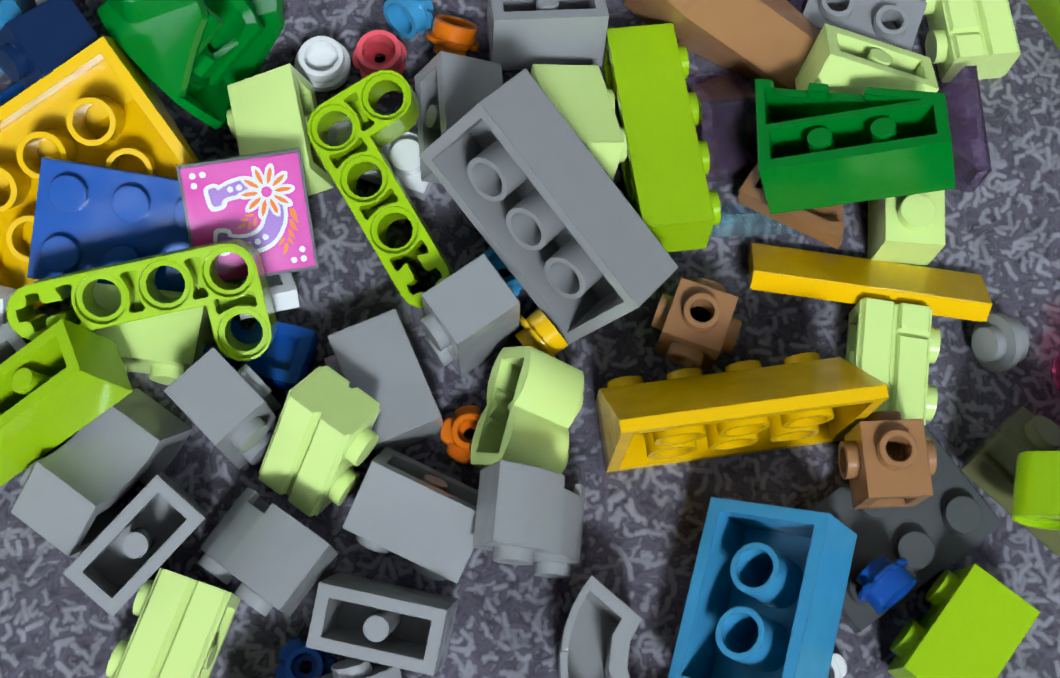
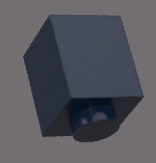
M48 0L5 23L0 30V67L10 79L16 82L20 81L22 86L27 89L94 43L99 37L72 0Z

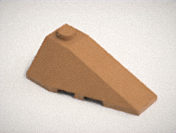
M625 0L623 3L646 25L673 23L678 45H685L687 51L755 81V78L773 80L775 88L796 89L795 78L820 33V30L787 0Z

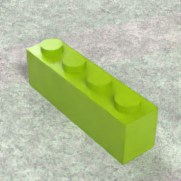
M673 23L607 28L602 68L606 88L612 89L614 93L615 114L619 126L624 128L626 134L627 158L624 162H620L626 198L667 252L706 249L713 226L720 224L721 205L718 192L716 190H709L706 175L709 174L710 154L706 140H698L695 126H698L699 102L696 92H688L685 80L689 75L687 47L685 45H678Z
M62 318L0 364V487L133 392L115 341Z

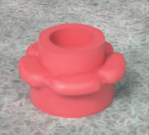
M373 30L364 34L358 41L352 55L353 66L355 69L360 70L362 79L379 70H392L402 75L406 69L404 59L407 57V51L404 44L392 33L385 30ZM378 56L385 57V61L382 63H377L375 59Z

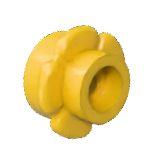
M539 308L526 319L520 315L519 323L523 329L514 336L522 346H532L554 358L568 346L562 335Z

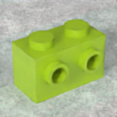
M977 564L954 571V573L947 569L936 579L927 592L925 600L932 605L920 622L917 623L915 620L909 621L894 639L890 650L896 654V657L886 671L895 678H997L1041 612Z

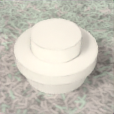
M316 36L308 39L299 49L295 58V69L314 86L315 91L327 92L339 88L346 82L351 72V59L347 49L338 41L327 36Z

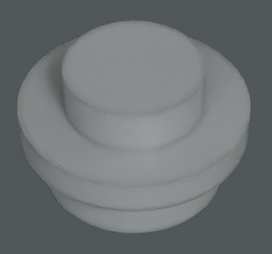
M1002 313L989 314L987 321H977L974 325L971 346L977 361L982 367L990 372L999 373L1013 369L1026 357L1029 349V337L1024 325L1019 320Z

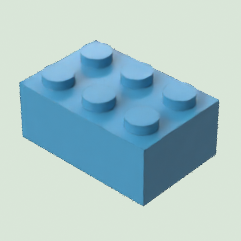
M711 497L668 678H828L857 534L830 513Z

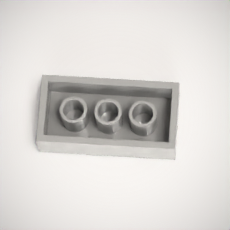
M526 68L481 100L419 154V157L539 309L555 326L568 345L639 308L679 268Z

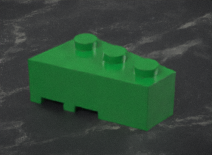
M755 78L758 168L770 215L956 189L952 138L945 93L866 87L864 95L829 92L828 84L809 83L807 90L775 88L773 80Z

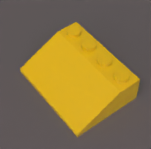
M102 36L54 69L53 72L41 78L0 107V285L17 290L39 280L27 278L42 157L47 156L178 178L176 164L199 161L153 86L137 64L112 37ZM41 300L34 303V311L45 303H42Z
M807 352L784 359L783 365L762 367L759 360H745L726 366L725 372L703 375L700 368H685L668 373L666 375L667 380L643 383L641 376L615 378L607 382V388L598 390L595 407L607 473L841 441L859 421H864L889 398V392L886 383L841 357L820 360L819 353Z

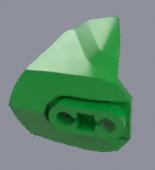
M103 0L97 9L100 20L108 33L137 64L147 78L165 92L175 103L216 130L228 124L226 111L231 108L227 85L258 75L268 53L285 25L283 17L284 0Z

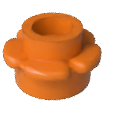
M445 14L435 15L432 29H428L426 32V38L434 43L433 51L436 54L444 51L466 56L468 50L476 51L480 46L475 41L478 26L460 17Z
M465 405L457 408L454 412L455 415L447 417L443 421L444 426L440 429V438L447 445V454L458 463L468 464L471 462L472 440L465 438L464 434L468 429L475 431L482 414L481 409L475 405Z

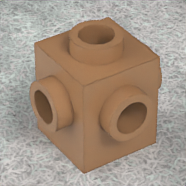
M681 277L674 296L662 293L651 327L662 331L654 352L666 355L668 360L679 366L702 368L710 371L720 352L731 354L736 343L742 320L732 316L739 297L726 293V289L715 281L705 278H695L691 281Z
M898 411L873 412L864 421H859L844 436L845 441L839 443V471L843 479H849L853 509L914 507L934 495L931 475H934L936 472L937 453L932 438H926L923 419H901V413Z

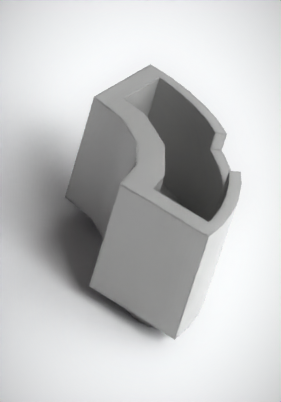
M138 388L132 389V393L80 429L54 453L36 460L29 466L21 478L20 487L23 489L11 513L68 557L89 546L119 515L115 509L133 492L139 483L146 486L157 474L166 470L193 430V428Z
M499 460L480 470L473 548L493 551V561L497 563L534 565V576L551 579H570L572 570L580 566L585 487L582 484H574V492L564 488L565 475L504 460Z
M247 487L200 545L199 548L205 553L197 563L226 585L229 584L234 576L242 583L234 594L266 617L275 607L290 617L338 553L328 542L274 503L269 505L259 497L260 495L256 491Z
M592 575L577 596L563 627L558 652V678H630L628 671L630 641L642 618Z

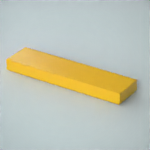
M751 243L748 272L750 288L752 290L857 304L860 299L873 298L894 301L895 304L908 303L929 306L932 309V315L978 322L987 321L992 307V301L981 274L759 243Z

